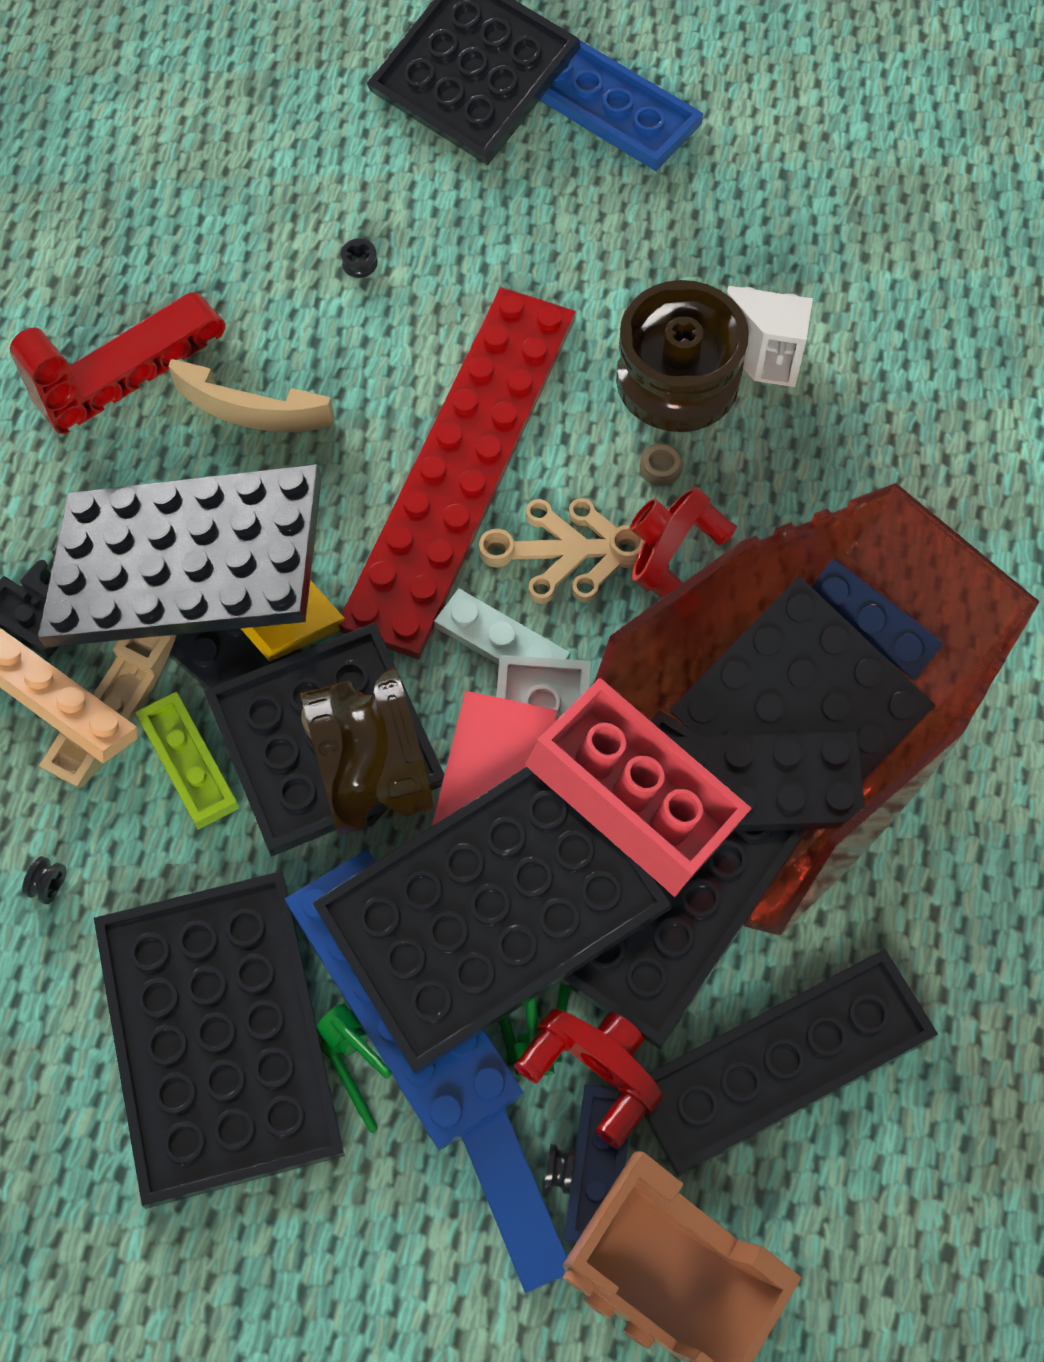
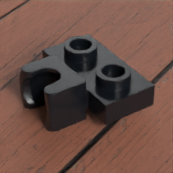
M38 560L20 580L22 586L5 576L0 579V628L49 659L59 646L45 647L39 640L38 634L51 573L47 569L46 561Z

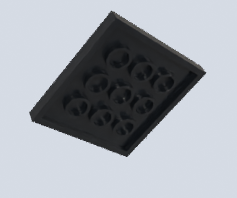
M432 0L369 79L367 85L370 92L488 166L575 56L581 45L578 37L516 0Z
M798 576L674 704L669 712L684 726L701 736L857 731L863 782L936 705L810 585ZM817 829L808 830L803 840L806 841Z
M376 623L204 690L271 857L336 830L312 739L306 734L301 719L303 704L300 693L351 681L359 692L365 695H373L375 682L385 672L396 668ZM401 680L419 741L430 790L432 791L442 787L444 772ZM380 803L372 808L367 817L389 809V807Z

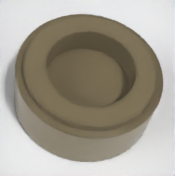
M654 444L646 448L641 455L640 473L650 484L667 486L674 483L680 477L683 460L679 451L667 444Z

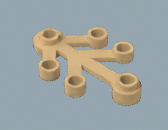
M578 498L572 501L569 506L570 521L577 526L587 525L602 538L586 539L556 515L547 501L536 499L531 501L526 507L527 522L534 527L545 528L558 540L514 541L507 531L491 529L481 536L479 553L481 560L486 565L495 568L503 567L514 559L560 558L544 574L533 577L529 582V597L532 601L539 604L551 601L555 594V588L586 558L603 557L588 574L578 575L572 584L574 598L580 602L588 603L597 597L599 586L619 567H634L644 541L630 530V525L617 528L595 510L590 500ZM578 508H585L589 511V514L581 517L576 515L574 511ZM535 509H542L547 514L544 517L537 518L531 512ZM623 544H629L635 550L624 552L619 547ZM499 547L502 548L505 551V553L501 555H492L489 553V551L492 548ZM587 583L593 587V590L589 593H582L577 587L580 584ZM543 584L550 590L546 594H538L534 591V588L537 585Z

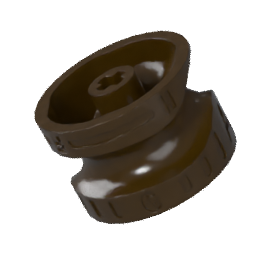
M675 280L653 285L642 291L630 302L623 314L620 325L619 352L621 357L617 363L616 384L623 404L635 417L657 429L671 432H688L708 427L719 421L729 412L739 392L749 334L746 318L733 299L721 290L705 283Z
M396 668L388 670L375 682L373 695H365L359 692L351 681L300 693L338 835L367 828V816L372 808L380 803L405 816L417 814L418 811L422 810L425 812L434 809L419 741Z

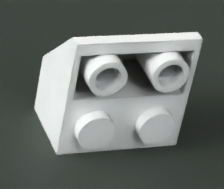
M728 286L727 295L740 307L746 318L749 330L743 369L754 381L795 387L806 345L813 298L800 297L790 293L780 294L761 291L751 287Z

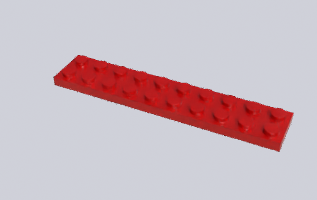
M499 288L341 615L345 619L338 625L339 632L347 634L376 623L387 649L418 660L420 659L433 631L434 620L444 607L576 318L575 310L509 289Z

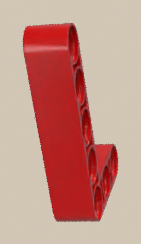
M192 292L172 302L70 366L44 332L36 327L25 329L15 336L10 344V354L33 404L57 433L66 434L70 432L69 427L76 423L81 425L105 410L103 406L109 402L116 403L139 389L138 384L146 379L150 382L169 370L171 359L178 360L181 358L185 360L208 345L206 342L214 337L219 339L225 331V322L201 294Z

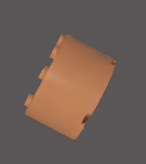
M634 1152L564 1261L563 1268L566 1272L563 1279L586 1295L583 1301L593 1310L608 1319L614 1313L624 1320L627 1324L623 1332L646 1349H650L655 1342L683 1362H753L802 1277L764 1247L736 1239L678 1193L683 1186L680 1180L646 1153Z

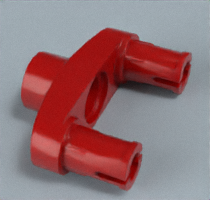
M697 486L680 496L668 509L657 499H651L637 512L629 527L631 531L644 541L632 570V580L646 592L652 590L678 613L686 610L691 605L697 592L669 570L670 565L668 563L692 525L694 524L718 546L726 543L737 529V525L720 513L710 503V497Z
M550 1009L538 1024L539 1033L514 1064V1067L526 1079L538 1084L563 1050L573 1054L618 1090L620 1096L597 1126L595 1133L608 1145L619 1149L644 1115H651L663 1097L655 1081L633 1058L635 1052L644 1042V1037L637 1027L617 1013H607L598 1027L595 1028L565 1011Z

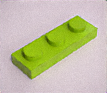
M177 691L135 712L197 830L239 809L235 797Z

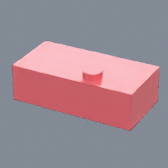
M601 678L537 739L525 763L527 768L674 897L751 810L749 805Z
M465 690L432 826L525 768V763L537 739L559 718L558 711Z

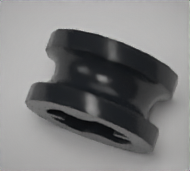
M356 238L349 240L341 248L342 267L349 276L364 278L376 270L378 263L376 258L377 252L375 246L370 241ZM366 255V260L364 261L360 257ZM352 256H355V257H357V258H359V259H357L355 262H353V261H352Z
M44 856L38 857L26 873L22 886L23 894L29 898L38 895V900L41 903L50 904L65 880V865L61 863L51 865L49 858Z
M556 1144L550 1145L544 1191L550 1192L552 1188L560 1187L563 1194H570L575 1147H569L567 1151L562 1152L557 1148Z

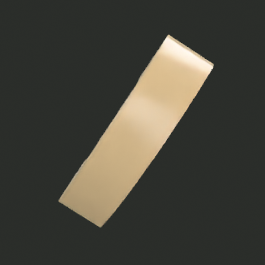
M173 359L169 363L175 388L198 408L229 423L272 432L317 430L330 427L334 423L335 417L331 397L290 388L286 401H281L215 385L211 368Z
M176 635L118 640L113 648V652L117 657L93 695L132 723L137 716L135 712L142 709L150 696L167 661ZM60 732L39 764V767L80 789L101 768L103 763Z

